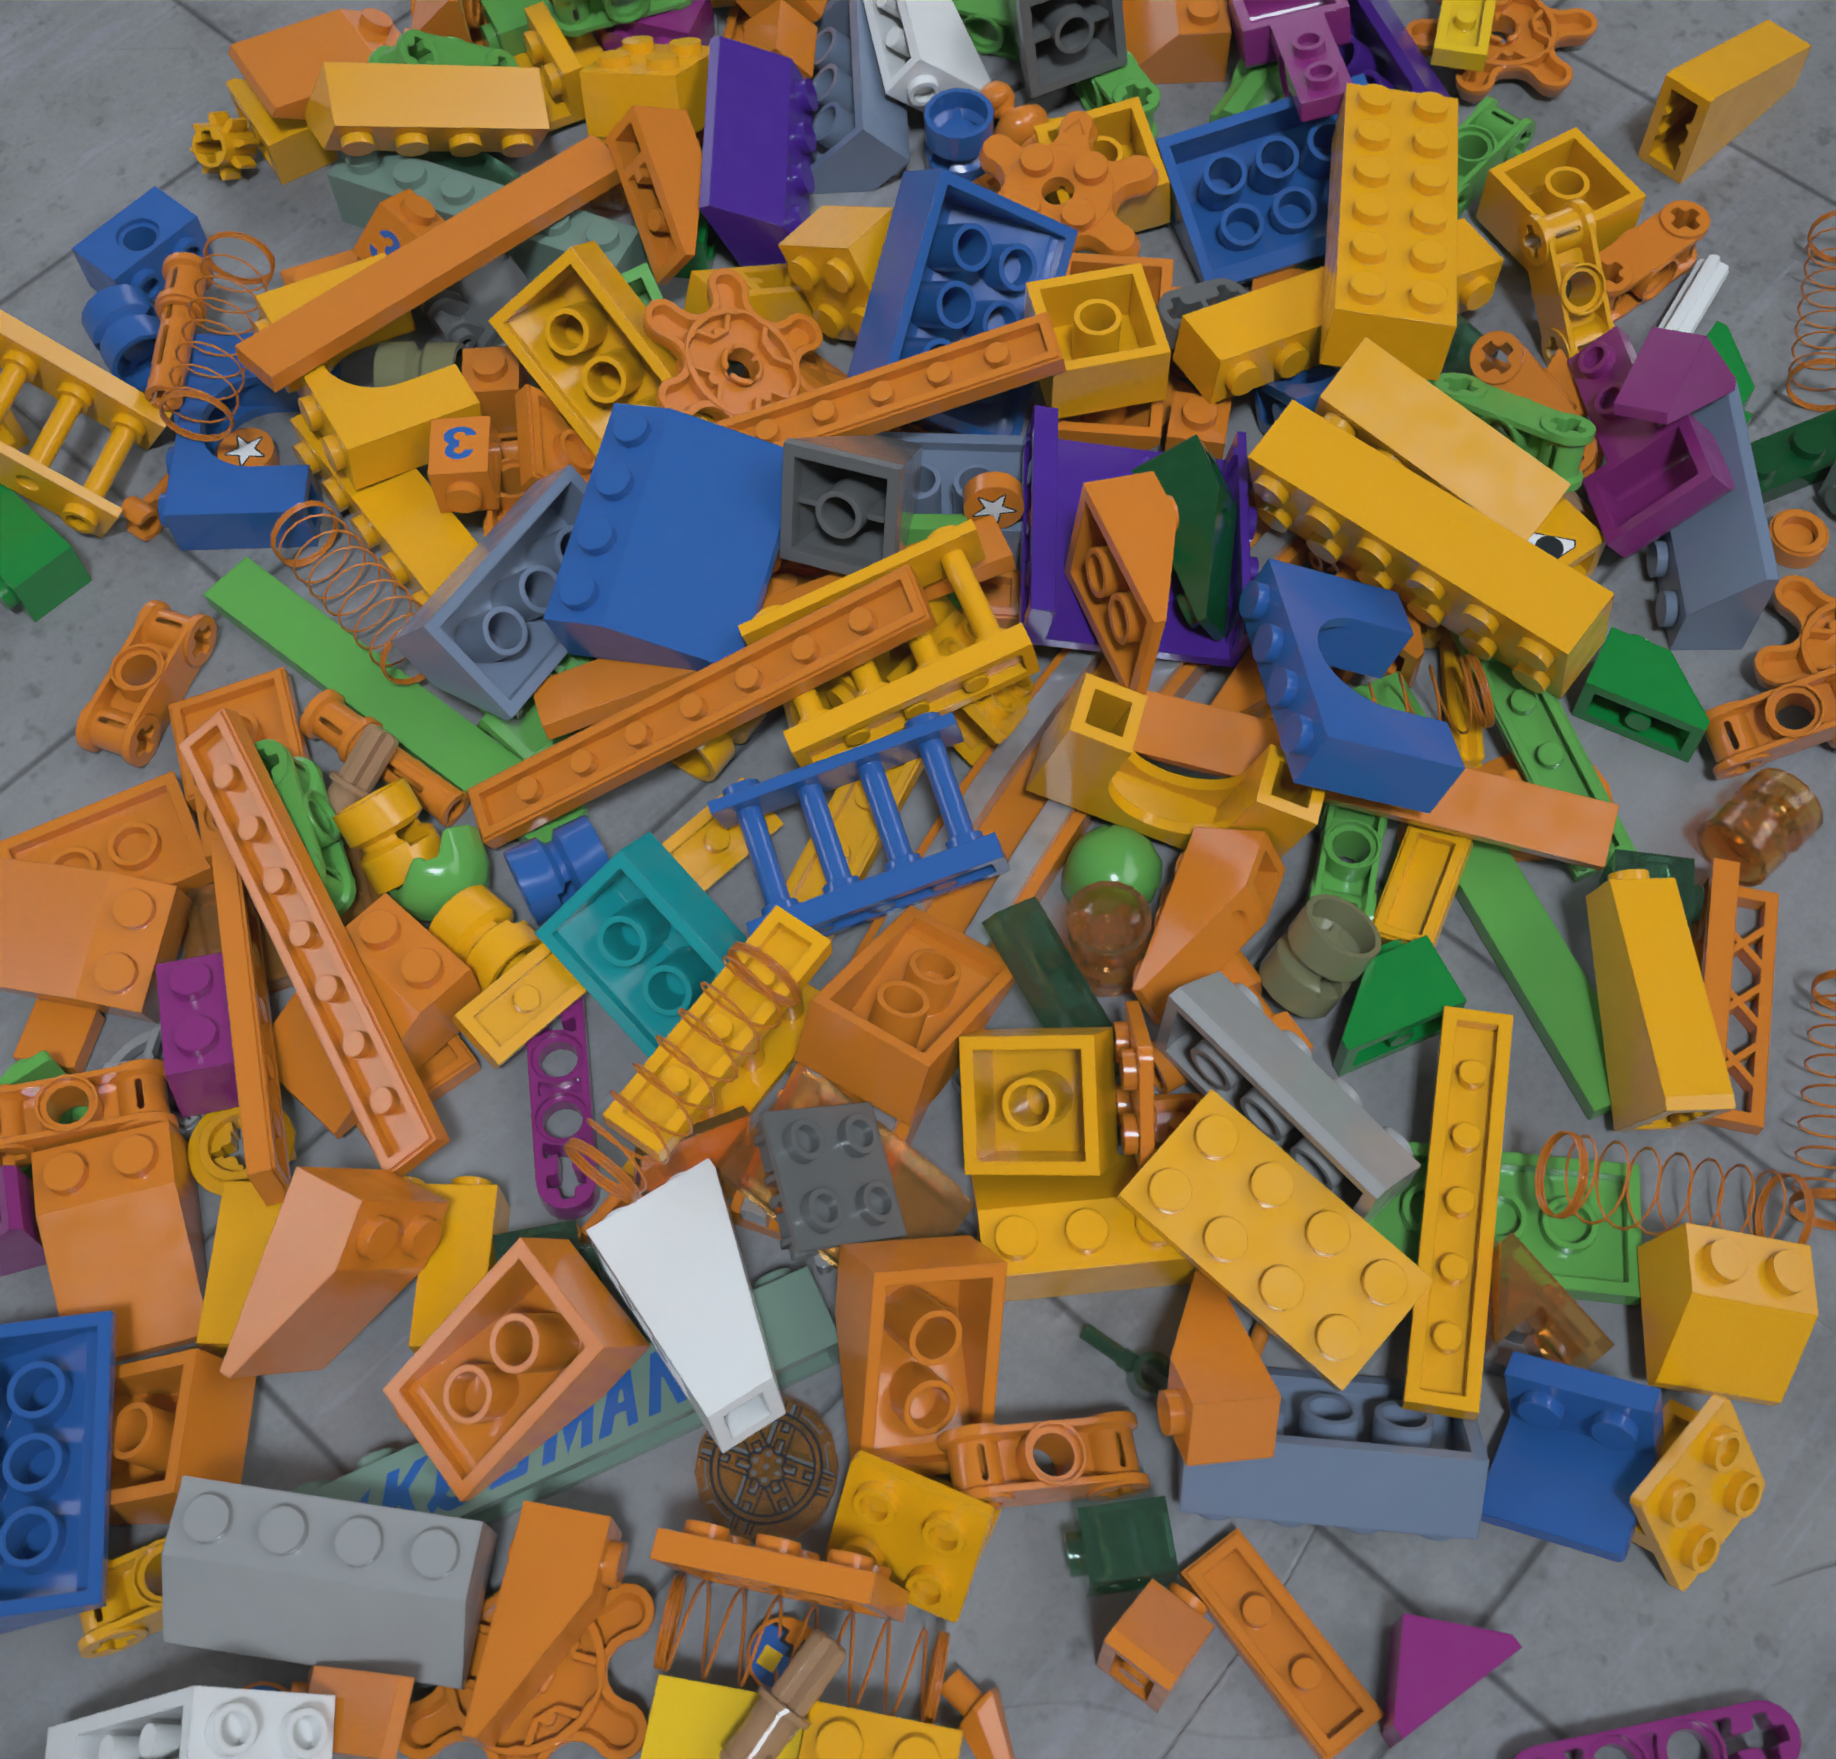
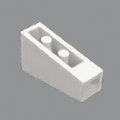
M863 0L887 95L924 113L925 106L929 100L941 91L953 88H966L980 93L983 86L991 82L952 0Z
M709 1158L689 1170L674 1174L662 1186L636 1200V1203L613 1210L603 1221L586 1230L603 1270L722 1454L786 1414L730 1208L716 1168Z
M190 1686L48 1727L45 1759H332L335 1695Z

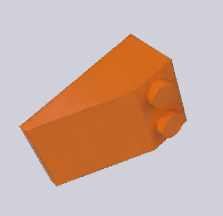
M340 8L230 44L228 55L272 118L306 120L304 111L323 62L368 63L372 51L380 46H394L402 34L395 27L392 19L380 10L364 8L362 11Z
M1154 471L1083 483L1064 573L1119 685L1143 695L1147 693L1167 620L1175 534L1179 526L1177 504L1171 495H1166Z
M0 857V991L96 1009L103 1013L158 1024L160 1010L156 964L176 961L192 900L175 885L110 871Z
M384 893L345 926V929L415 1070H417L460 1032L452 1022L454 1015L482 993L472 970L388 894ZM295 992L272 1024L279 1083L339 1140L359 1121L297 992Z
M910 905L811 999L794 1060L866 1102H871L873 1106L910 1127L939 1095L960 1065L959 1037L985 1028L1020 976L1023 966Z
M169 1120L31 1153L36 1220L59 1317L113 1310L117 1314L115 1362L197 1341L208 1278L198 1185L188 1165L187 1150L189 1143Z
M296 1166L219 1373L228 1378L323 1370L425 1268L429 1256L440 1241L442 1233L441 1223L449 1201L384 1169Z
M963 1235L840 1244L835 1320L850 1462L857 1451L863 1450L924 1477L950 1474L947 1453L940 1451L938 1448V1435L964 1425L994 1423L1008 1262L972 1236Z
M520 1237L382 1390L460 1502H467L476 1497L604 1397L651 1345L569 1239Z
M198 1348L115 1366L109 1525L170 1524L183 1476L241 1484L257 1376L228 1378L219 1373L224 1359Z

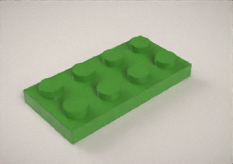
M1408 1142L1414 1153L1413 1158L1421 1167L1408 1186L1377 1214L1369 1224L1417 1264L1429 1144ZM1502 1151L1490 1291L1637 1306L1641 1301L1637 1247L1642 1245V1230L1638 1227L1626 1231L1614 1229L1607 1221L1596 1225L1586 1224L1575 1215L1565 1219L1547 1217L1540 1209L1535 1194V1173L1540 1155ZM1549 1156L1544 1177L1545 1198L1550 1210L1557 1215L1564 1211L1569 1204L1564 1185L1567 1157ZM1570 1158L1568 1166L1567 1185L1570 1201L1576 1190L1580 1168L1579 1159ZM1589 1160L1587 1188L1582 1201L1590 1188L1595 1160ZM1602 1161L1598 1191L1601 1206L1606 1216L1614 1209L1622 1194L1626 1180L1627 1163ZM1633 1164L1629 1183V1198L1632 1212L1638 1222L1641 1219L1640 1165ZM1595 1182L1585 1204L1576 1212L1584 1220L1597 1221L1604 1218L1598 1206ZM1626 1192L1618 1208L1608 1218L1613 1224L1622 1227L1635 1224L1628 1209Z

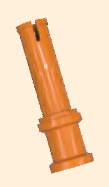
M173 253L166 257L162 265V276L165 279L164 290L159 292L155 300V311L160 319V326L156 337L150 376L145 388V399H151L150 404L158 409L165 390L175 387L170 381L168 373L172 367L181 364L176 359L175 350L179 344L187 342L182 336L181 328L185 322L192 320L187 306L191 300L198 298L194 292L193 285L196 279L204 276L199 266L202 257L193 253ZM205 260L202 264L203 272L206 275H214V271ZM208 277L210 280L214 281V277ZM206 278L200 280L196 286L200 297H205V292L213 285ZM201 300L193 302L190 307L192 316L195 319H206L207 305ZM195 321L186 325L184 333L189 341H193L196 329L200 325L196 324ZM197 321V322H199L200 324L203 325V323H204L205 321ZM189 343L181 346L178 350L179 359L184 364H190L193 347ZM184 366L175 368L171 374L173 382L177 386L185 387L188 369ZM174 397L166 401V403L172 410H176L182 406L184 397ZM165 404L163 405L164 410H170Z
M326 689L316 695L304 709L299 727L301 732L311 740L321 739L337 750L339 760L344 763L365 727L373 724L382 728L383 724L372 716L363 718L345 705L344 696L334 689ZM399 746L380 776L388 784L405 777L423 807L422 809L438 819V822L443 826L449 827L455 824L463 816L469 805L470 799L466 792L457 789Z

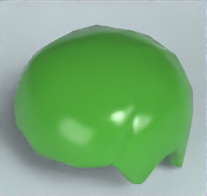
M1104 824L1082 835L1071 848L1063 869L1062 892L1072 909L1090 921L1114 925L1125 924L1136 911L1147 903H1152L1156 890L1161 886L1163 862L1150 839L1141 833L1117 824L1111 826Z

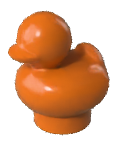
M997 80L984 85L980 93L990 101L994 110V119L999 120L993 135H1006L1024 148L1036 143L1034 126L1049 121L1046 110L1038 104L1014 107L1015 94L1012 88L1005 82Z

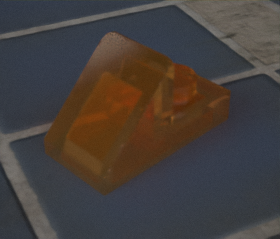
M1513 1232L1493 1250L1484 1351L1486 1355L1526 1321L1536 1331L1533 1334L1536 1345L1551 1361L1587 1369L1615 1345Z

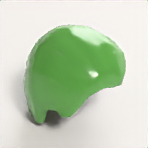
M458 825L442 831L437 857L429 860L421 857L413 859L403 886L398 890H390L391 898L414 919L432 922L444 904L462 890L480 884L489 888L491 863L477 827Z

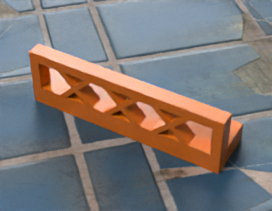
M1713 858L1696 886L1691 938L1728 1073L1747 1094L1746 1112L1734 1109L1699 1123L1759 1135L1764 1129L1779 893L1739 886L1741 862ZM1737 907L1760 911L1758 930L1744 939L1735 931ZM1757 944V954L1750 948ZM1736 956L1755 977L1754 987L1740 996L1731 988L1733 958ZM1753 1001V1012L1747 1007V1004ZM1731 1014L1751 1034L1750 1046L1735 1056L1727 1048L1729 1015ZM1748 1059L1749 1071H1747L1746 1068L1742 1065V1063L1747 1061Z

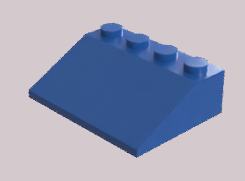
M1364 73L1351 77L1353 84H1368ZM1291 96L1156 139L1155 143L1170 181V222L1200 282L1216 278H1226L1241 285L1257 278L1325 258L1332 137L1338 114L1302 122Z
M942 168L904 171L847 378L1024 319L1026 282L1066 276L1078 230ZM1035 382L911 423L947 434L1020 436Z
M614 403L543 618L569 654L699 671L746 647L747 644L739 631L738 625L753 619L761 610L780 547L783 447L671 408Z
M113 1310L0 1324V1634L106 1606L117 1314Z

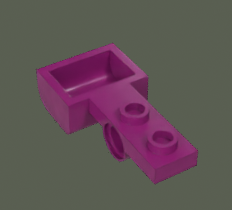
M1228 0L1232 33L1245 69L1278 61L1284 97L1292 96L1302 122L1338 114L1346 83L1353 84L1338 49L1340 46L1351 43L1350 5L1348 1Z
M1616 325L1567 361L1590 420L1595 425L1597 438L1607 460L1605 465L1584 478L1583 483L1607 545L1622 557L1629 558L1734 490L1735 485L1715 438L1691 414L1668 425L1613 415L1614 401L1637 357L1629 336Z

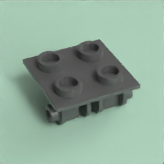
M508 252L423 302L420 304V308L428 316L430 323L442 335L444 342H462L465 349L489 347L498 333L488 320L530 284V281Z
M871 1102L766 1111L759 1114L760 1121L757 1123L759 1135L754 1137L753 1141L755 1147H759L765 1174H771L764 1178L765 1187H778L779 1194L769 1199L770 1208H783L784 1212L776 1215L782 1237L779 1243L782 1250L789 1249L791 1261L812 1258L819 1254V1250L840 1247V1244L875 1242L907 1236Z

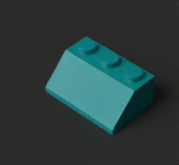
M650 831L619 850L535 932L538 938L648 1058L659 1047L655 1036L660 1035L666 1038L682 1019L678 1009L683 1008L689 1011L704 992L700 983L705 981L711 984L726 966L722 956L728 955L727 950L735 942L745 943L748 939Z

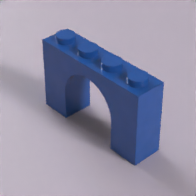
M254 333L239 334L244 340L254 335ZM194 334L193 341L215 345L229 354H235V345L242 342L236 335ZM193 343V345L202 350L215 354H225L214 347ZM194 347L192 349L190 364L208 367L222 376L233 375L240 371L236 362L230 357L210 355ZM237 355L232 356L235 360L238 361ZM238 361L241 368L244 369L245 366ZM338 362L331 371V374L340 379L341 366ZM189 366V368L196 372L209 376H218L206 369ZM249 369L245 370V385L241 392L238 393L239 407L233 415L235 424L232 432L245 422L262 415L301 412L298 404V398H300L298 392L288 393L285 387L274 392ZM188 370L185 387L202 390L217 399L228 397L234 393L231 386L225 380L208 378ZM242 373L234 377L225 378L233 385L236 391L239 390L242 384ZM236 395L232 398L219 400L228 407L231 413L236 407ZM185 396L182 406L174 410L185 417L196 420L214 421L227 417L215 405L198 398ZM174 414L175 424L194 433L205 435L220 434L230 427L229 419L215 423H199ZM176 433L174 447H169L166 453V468L169 479L166 493H161L158 499V514L162 526L170 529L181 551L271 548V532L276 521L286 510L298 503L310 500L324 502V499L309 465L238 466L224 462L217 457L218 447L222 440L204 442L192 440ZM311 506L300 509L292 514L281 525L276 536V548H279L282 537L292 525L310 515L322 514L323 507ZM322 516L308 518L298 523L287 533L281 548L302 547L311 538L319 535ZM319 537L313 539L305 547H318Z
M1268 558L1255 580L1250 581L1243 589L1238 605L1293 783L1430 814L1465 770L1448 723L1391 709L1370 701L1347 686L1329 667L1379 679L1383 677L1413 636L1412 628L1398 592Z

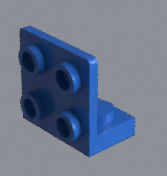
M1513 1351L1504 1374L1510 1418L1487 1476L1481 1521L1615 1562L1624 1561L1638 1522L1630 1505V1497L1657 1464L1665 1440L1661 1389Z

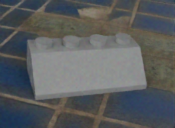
M1220 971L1178 987L1168 997L1155 1047L1204 1096L1212 1088L1367 1223L1408 1186L1421 1165L1413 1158V1150L1406 1139L1391 1127H1381L1362 1109V1101L1355 1090L1340 1078L1334 1077L1331 1079L1312 1060L1313 1056L1310 1049L1298 1035L1290 1030L1282 1031L1263 1013L1264 1010L1260 1000L1248 987L1241 983L1233 984Z
M183 1476L162 1551L163 1642L308 1666L317 1665L401 1675L415 1678L414 1682L465 1690L498 1534L483 1521Z

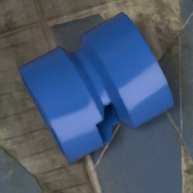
M953 88L941 91L929 100L924 112L925 170L942 168L971 182L986 173L980 166L979 153L985 140L994 133V110L990 101L983 94L971 89Z
M127 284L109 286L98 291L87 301L82 311V325L95 348L100 351V355L110 373L139 391H145L148 377L150 376L160 319L149 296L139 287Z
M586 815L554 828L551 841L547 843L535 837L503 852L515 883L538 927L542 926L609 861L608 855Z

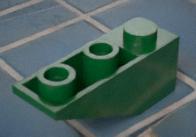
M1196 434L1132 469L1133 474L1154 471L1166 495H1171L1174 498L1179 513V526L1175 534L1171 578L1178 575L1184 592L1176 596L1177 602L1184 617L1193 629L1201 625L1218 642L1225 638L1237 506L1216 459Z

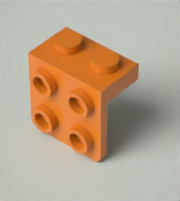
M1125 1001L1124 1021L1113 1022L1115 1063H1120L1121 1084H1116L1117 1125H1121L1123 1155H1135L1138 1171H1140L1204 1098V1095L1202 1093L1154 1095L1153 1048L1139 1001Z

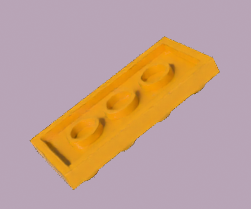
M1212 1088L1117 1197L1118 1200L1337 1392H1341L1346 1388L1435 1281Z

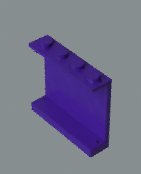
M1034 405L1023 440L1022 488L1024 512L1021 516L1019 623L1022 622L1032 644L1103 652L1064 573L1082 485L1085 482L1132 475V469L1163 452L1058 439V408ZM1237 431L1225 460L1216 459L1237 506L1225 638L1216 642L1201 625L1194 629L1189 625L1177 602L1176 596L1184 592L1178 575L1171 578L1167 620L1158 649L1157 659L1236 667L1247 645L1250 644L1238 604L1245 586L1250 581H1254L1259 573L1258 558L1250 556V543L1253 540L1257 524L1256 507L1249 506L1248 493L1252 488V480L1247 457L1246 432Z

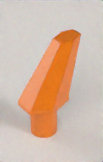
M960 1669L956 1670L942 1685L941 1695L964 1717L957 1730L963 1731V1737L976 1759H1015L999 1690L994 1687L984 1694Z

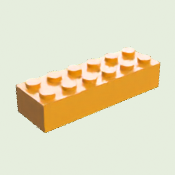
M1346 83L1332 137L1319 364L1343 367L1363 339L1367 337L1424 379L1439 380L1457 327L1458 98L1445 97L1436 92L1416 93L1388 89L1379 84L1359 85Z
M1295 400L1289 403L1248 456L1257 514L1268 526L1281 533H1285L1288 529L1307 540L1308 548L1322 560L1331 564H1335L1339 560L1357 571L1356 576L1362 583L1398 592L1400 599L1408 604V610L1419 621L1434 628L1438 627L1439 624L1460 636V643L1469 652H1473L1483 660H1490L1494 657L1513 669L1512 674L1515 679L1529 690L1539 694L1544 693L1546 690L1561 699L1604 643L1615 593Z

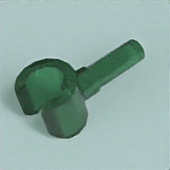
M1087 1324L1080 1334V1338L1111 1359L1116 1363V1366L1126 1372V1382L1134 1396L1141 1399H1152L1158 1395L1159 1392L1153 1386L1143 1381L1140 1371L1142 1365H1150L1161 1375L1169 1377L1170 1359L1165 1354L1149 1351L1139 1356L1129 1348L1125 1349L1091 1324Z

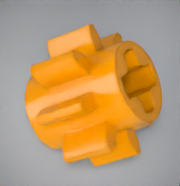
M227 111L209 112V123L193 124L192 127L195 133L192 138L190 151L194 153L196 159L203 165L202 172L204 174L220 173L223 181L241 179V169L256 168L257 164L254 158L257 154V145L260 142L247 127L248 119L246 117L230 118Z

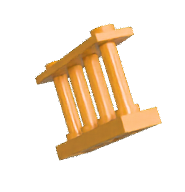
M0 309V367L2 369L0 373V425L24 383H31L57 400L53 411L28 456L0 441V483L61 516L62 521L70 528L81 533L93 534L102 539L122 511V508L104 498L132 445L137 444L148 450L164 430L166 424L160 417L159 409L150 404L151 399H145L143 392ZM164 410L165 414L170 419L173 412H171L170 410ZM79 414L87 415L109 428L111 432L83 486L50 468Z
M972 519L959 525H947L938 528L924 541L784 605L766 607L760 610L753 619L738 625L739 631L748 646L909 564L916 572L922 588L948 577L977 638L973 645L947 656L941 655L929 630L907 641L918 665L914 672L890 683L883 682L873 659L849 670L859 691L856 698L831 710L823 708L815 688L792 699L800 720L796 726L783 731V734L800 768L904 730V724L915 716L928 712H939L941 716L1040 672L1032 642L1022 622L1008 629L1000 628L971 568V565L986 559Z
M778 905L772 909L745 943L759 948L784 967L801 989L802 999L794 1007L778 1004L782 1013L781 1025L777 1028L768 1029L753 1025L760 1040V1051L755 1055H740L729 1051L738 1068L737 1079L733 1082H719L706 1077L715 1094L714 1107L711 1109H697L681 1103L688 1112L693 1124V1133L688 1137L674 1136L657 1129L670 1152V1161L665 1165L652 1164L632 1155L646 1178L647 1190L649 1192L662 1186L674 1174L689 1170L707 1158L714 1163L795 1062L794 1058L810 1001L819 992L808 982L833 953L832 941ZM741 951L736 953L741 962L765 985L788 998L794 999L789 988L768 967ZM729 961L728 964L734 969L731 962ZM726 966L711 983V985L732 1000L746 1015L748 1020L764 1026H774L779 1022V1014L773 1001L744 983ZM710 987L707 988V991L719 1002L740 1015L720 994ZM705 992L689 1009V1012L706 1024L724 1045L742 1052H753L757 1049L756 1038L748 1024L721 1008ZM687 1014L684 1015L692 1024H694L702 1032L715 1039L696 1020H694ZM683 1019L679 1021L666 1037V1039L685 1053L701 1071L721 1079H731L735 1076V1068L724 1049L699 1034ZM664 1041L662 1042L667 1048H669V1049H670L672 1052H674L677 1056H679L681 1059H683L684 1061H686L687 1063H689V1062H688L684 1057H682L674 1048H672V1047H671L670 1045H668L666 1042H664ZM660 1045L644 1063L643 1066L659 1078L675 1096L699 1106H709L712 1104L710 1090L699 1073L675 1059ZM640 1069L646 1076L657 1083L650 1075ZM638 1072L620 1092L649 1121L675 1133L686 1134L690 1131V1124L676 1101L653 1086ZM614 1100L602 1114L605 1124L637 1146L638 1149L635 1153L654 1161L663 1162L666 1160L667 1152L649 1125ZM629 1159L622 1167V1170L631 1179L644 1187V1181L640 1173Z

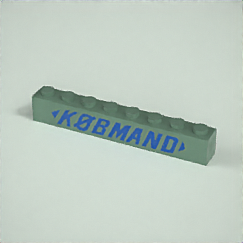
M808 1266L794 1272L790 1268L778 1269L764 1275L754 1283V1290L752 1291L780 1390L840 1363L837 1329ZM642 1330L640 1331L651 1346L604 1397L470 1501L460 1502L419 1442L400 1451H397L396 1448H385L375 1451L361 1458L355 1464L356 1471L331 1482L327 1479L313 1480L294 1488L290 1492L483 1521L489 1526L521 1511L524 1500L539 1503L701 1428L704 1424Z

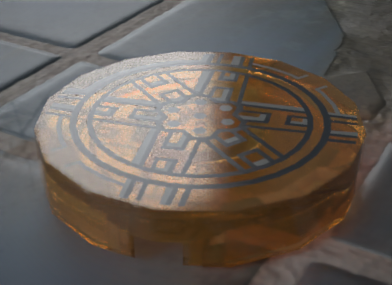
M782 1398L786 1414L723 1454L708 1431L699 1443L694 1472L703 1506L718 1526L730 1529L729 1534L748 1539L752 1543H755L757 1534L788 1540L799 1538L822 1520L835 1494L840 1467L832 1435L815 1412L792 1399Z

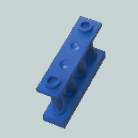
M939 712L920 714L908 720L904 724V730L763 782H759L757 779H746L733 783L722 791V797L707 802L711 815L725 829L740 825L766 906L761 909L762 917L746 922L750 936L776 905L823 936L828 937L906 909L910 905H917L1010 871L1004 850L996 833L993 832L983 836L982 831H975L946 751L947 747L964 742L961 729L953 712L942 716ZM920 757L922 758L950 838L945 843L946 850L925 858H921L919 853L912 852L885 773L887 769ZM857 780H861L888 862L883 866L885 872L861 881L859 876L851 875L824 795L827 791ZM800 802L827 883L822 888L823 895L799 903L797 898L790 897L764 815Z

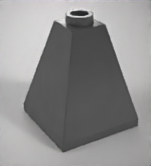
M1008 0L1026 91L1030 98L1128 64L1122 0Z
M882 435L787 439L783 444L779 558L849 575L904 550L920 488L923 445Z

